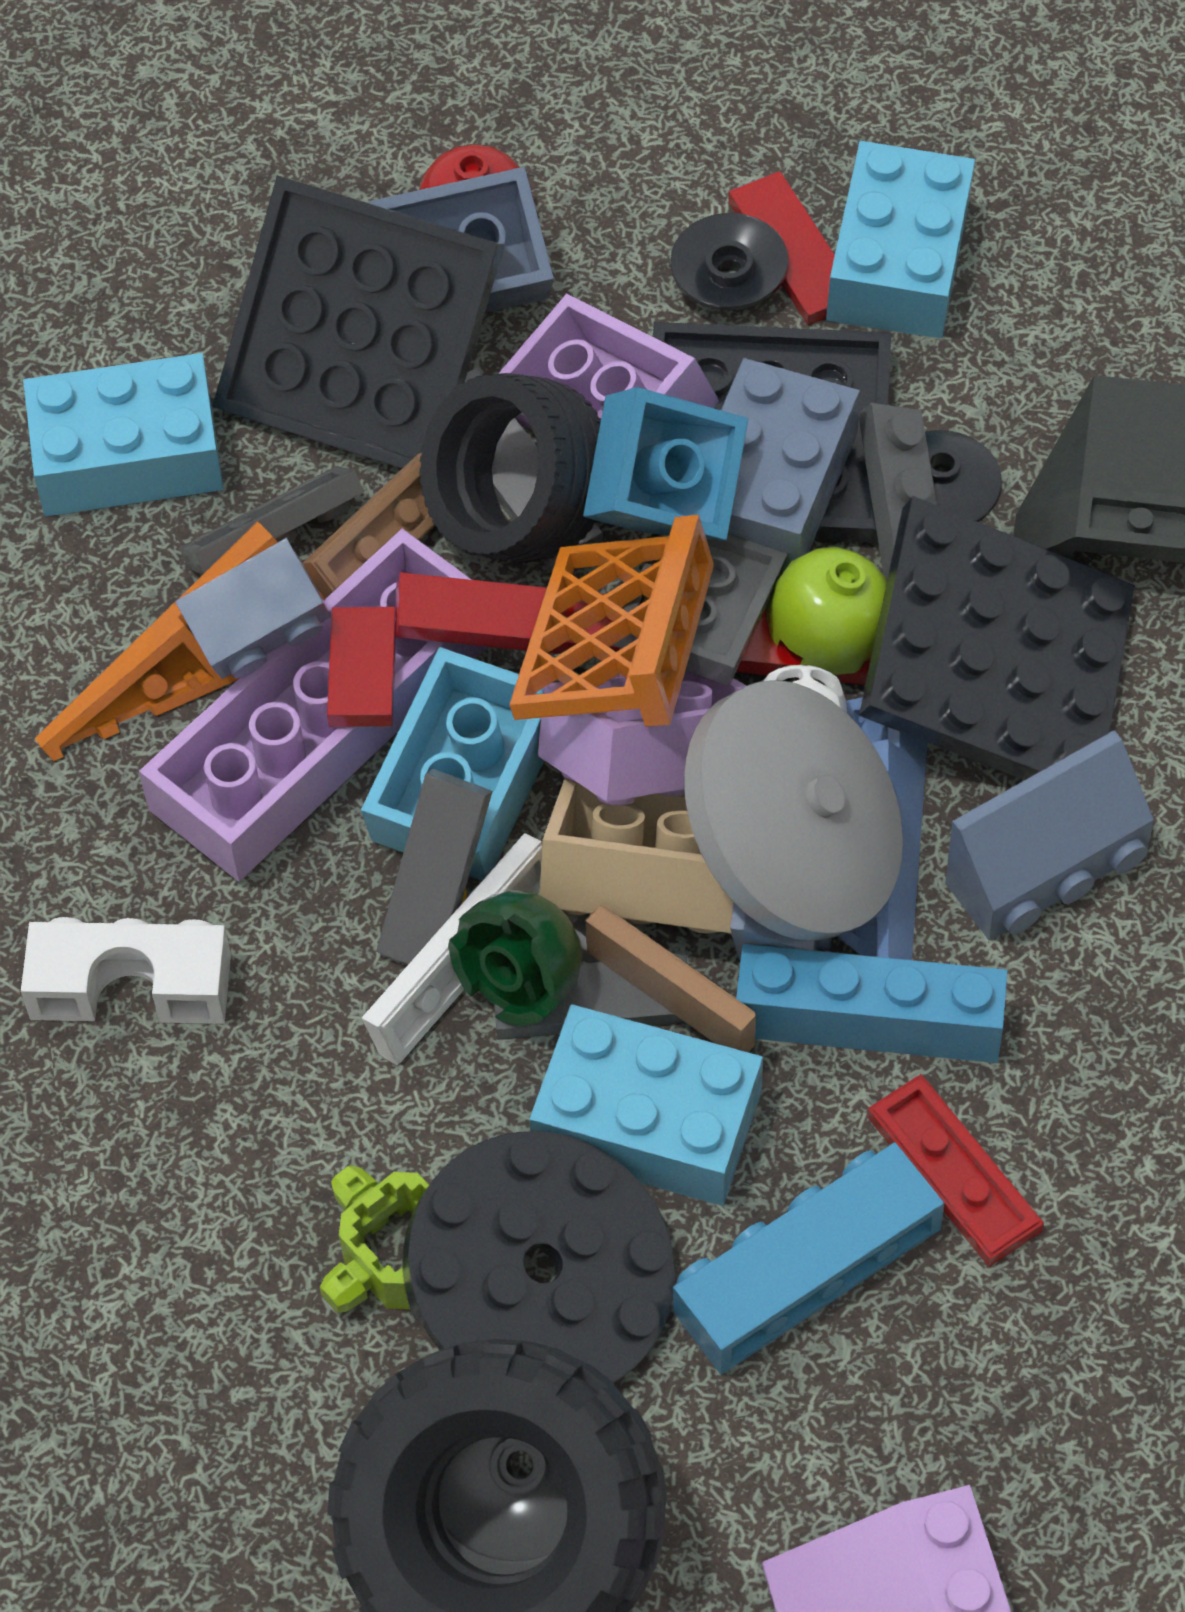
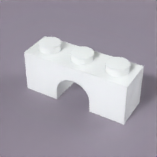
M69 917L55 918L50 922H29L21 994L30 1020L95 1021L97 1000L105 986L120 977L139 976L153 983L152 996L159 1022L225 1024L231 960L225 926L212 925L202 920H186L178 925L148 924L142 920L132 918L120 919L114 923H84Z

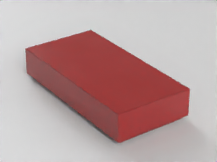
M332 607L327 703L329 727L393 726L396 653L395 607Z

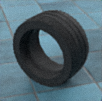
M498 373L476 376L466 380V383L458 385V388L453 389L451 394L443 399V403L437 407L436 413L431 417L432 420L428 424L427 433H425L423 438L424 444L421 448L422 455L420 456L421 468H419V474H421L422 496H424L425 507L428 508V514L433 519L432 522L439 528L438 531L445 536L444 538L447 541L452 542L455 547H459L463 551L485 558L500 560L536 561L558 556L560 547L578 545L586 537V534L593 529L594 523L597 522L596 520L583 517L601 418L598 417L596 409H593L592 404L585 400V397L575 389L547 378L513 373ZM520 413H523L528 418L537 439L539 470L531 498L521 515L509 523L503 517L494 496L492 465L497 443L509 422Z

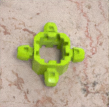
M349 1165L335 1175L331 1181L335 1199L344 1210L341 1213L339 1239L343 1259L347 1265L340 1262L324 1277L320 1285L321 1295L337 1313L350 1311L368 1299L367 1291L369 1289L386 1308L411 1310L405 1292L403 1267L397 1272L390 1265L384 1268L379 1262L378 1257L366 1246L364 1236L369 1232L373 1235L389 1222V1216L395 1211L400 1217L408 1210L413 1213L417 1202L429 1184L418 1173L393 1172L378 1184L364 1169Z

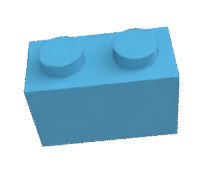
M640 387L606 395L583 517L638 532L670 535L675 517L699 515L707 540H727L749 418Z

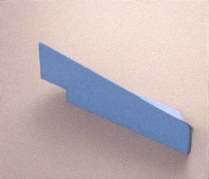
M862 698L847 700V714L869 738L892 781L901 815L903 850L899 875L886 904L871 920L862 926L838 935V937L862 956L912 960L927 742L859 716Z

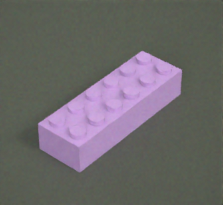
M401 529L331 593L324 602L331 615L332 607H395L396 609V584L400 572L472 579L407 531ZM331 618L321 623L323 626L321 632L307 642L292 647L287 642L267 653V662L262 667L246 676L240 677L139 770L148 810L240 882L399 731L439 647L475 659L486 646L396 637L393 726L329 727L327 719Z

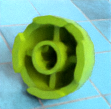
M838 547L815 549L791 561L774 585L766 609L765 620L773 642L778 646L780 640H782L790 651L801 656L803 659L800 665L819 667L831 672L833 675L857 672L862 668L865 661L871 659L887 584L884 574L872 561L859 553Z

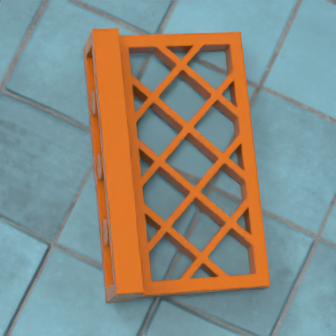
M699 515L675 517L669 536L560 547L509 704L514 720L640 709L645 727L671 725L714 567ZM660 560L641 573L633 569L645 561ZM600 566L580 579L573 576L575 568ZM617 578L624 582L605 595L597 592ZM642 594L649 598L629 612L621 608ZM581 600L588 604L568 618L560 614ZM605 617L613 621L592 635L585 631ZM629 634H633L638 638L617 652L609 648ZM569 639L576 643V645L555 658L548 654ZM594 656L601 661L580 675L572 671ZM618 674L626 678L625 686L597 689V687ZM557 679L564 684L552 693L535 694Z

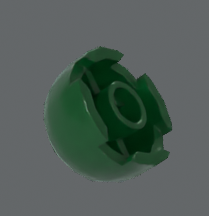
M511 890L493 894L476 903L458 919V931L449 939L448 943L452 968L464 990L471 997L480 991L490 1003L496 1004L503 1009L495 1016L502 1022L519 1026L540 1023L564 1001L576 986L583 958L579 936L564 912L556 904L538 893Z

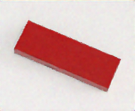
M778 171L730 190L728 203L735 213L753 216L766 222L783 239L788 253V269L782 287L806 324L809 326L826 319L830 275L835 254L782 173Z
M922 1074L868 1108L867 1118L889 1145L896 1142L943 1200V1212L988 1267L1043 1232L1044 1222Z

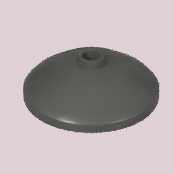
M496 1437L483 1439L469 1445L457 1454L443 1474L439 1490V1510L443 1528L454 1548L472 1565L494 1574L520 1573L539 1565L552 1553L559 1543L567 1521V1502L564 1488L552 1464L533 1446L512 1438ZM517 1451L528 1453L533 1460V1471L528 1477L516 1475L511 1468V1458Z

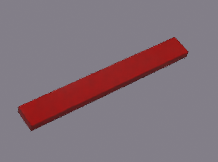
M400 572L396 584L395 637L527 651L547 588ZM581 600L560 614L568 618L588 604ZM764 611L736 672L768 675L782 667L800 665L803 658L790 651L782 640H780L778 646L773 642L765 620L766 611ZM605 617L585 631L592 635L613 621ZM569 639L549 653L561 654L576 645V643ZM610 646V647H609V648H611L612 650H614L615 652H617V651H619V650L621 649V648H618V647H615V646ZM871 659L865 661L862 668L855 673L835 676L839 679L840 683L865 685Z

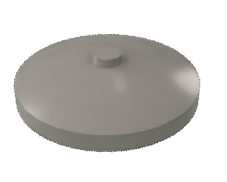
M776 680L757 682L726 696L713 705L701 718L691 738L685 763L684 790L688 817L694 838L703 859L721 888L742 911L756 922L780 935L806 941L825 940L862 926L871 920L886 904L895 887L902 861L903 833L899 805L892 781L869 738L858 724L837 704L824 695L797 683Z

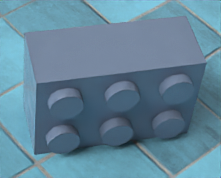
M743 358L721 409L722 411L749 418L728 533L788 553L784 572L791 561L810 551L858 433L860 390Z

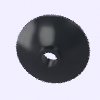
M740 213L715 214L694 222L679 235L671 252V271L678 288L692 301L716 310H741L764 302L780 288L788 269L787 248L778 232L766 222ZM726 270L736 271L735 273H723Z
M947 430L925 431L937 506L977 522L982 520L995 506L1001 491V472L996 459L984 445L962 433ZM946 467L951 470L948 472H938L933 468Z

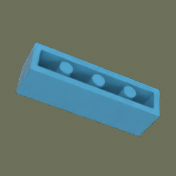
M743 944L736 999L755 1012V1039L998 1063L1004 1021L1007 970Z
M896 1142L877 1154L873 1150L866 1151L853 1159L844 1169L842 1177L823 1189L819 1186H813L799 1194L791 1202L787 1209L788 1212L768 1225L765 1222H758L745 1229L735 1239L732 1248L715 1260L711 1261L709 1258H703L686 1268L678 1277L677 1284L673 1286V1313L719 1374L722 1375L941 1230L944 1202Z

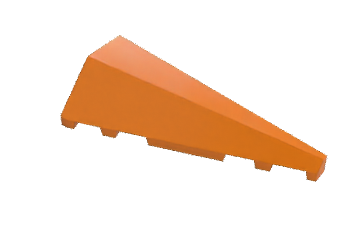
M257 521L178 599L278 542ZM319 591V593H320V595L322 596L323 600H325V597H324V596L321 594V592ZM174 602L72 701L35 740L53 761L63 758L61 748L95 733H98L101 738L106 739L120 732L118 727L120 722L148 710L155 716H158L233 683L239 678H234L231 674L221 679L215 672Z

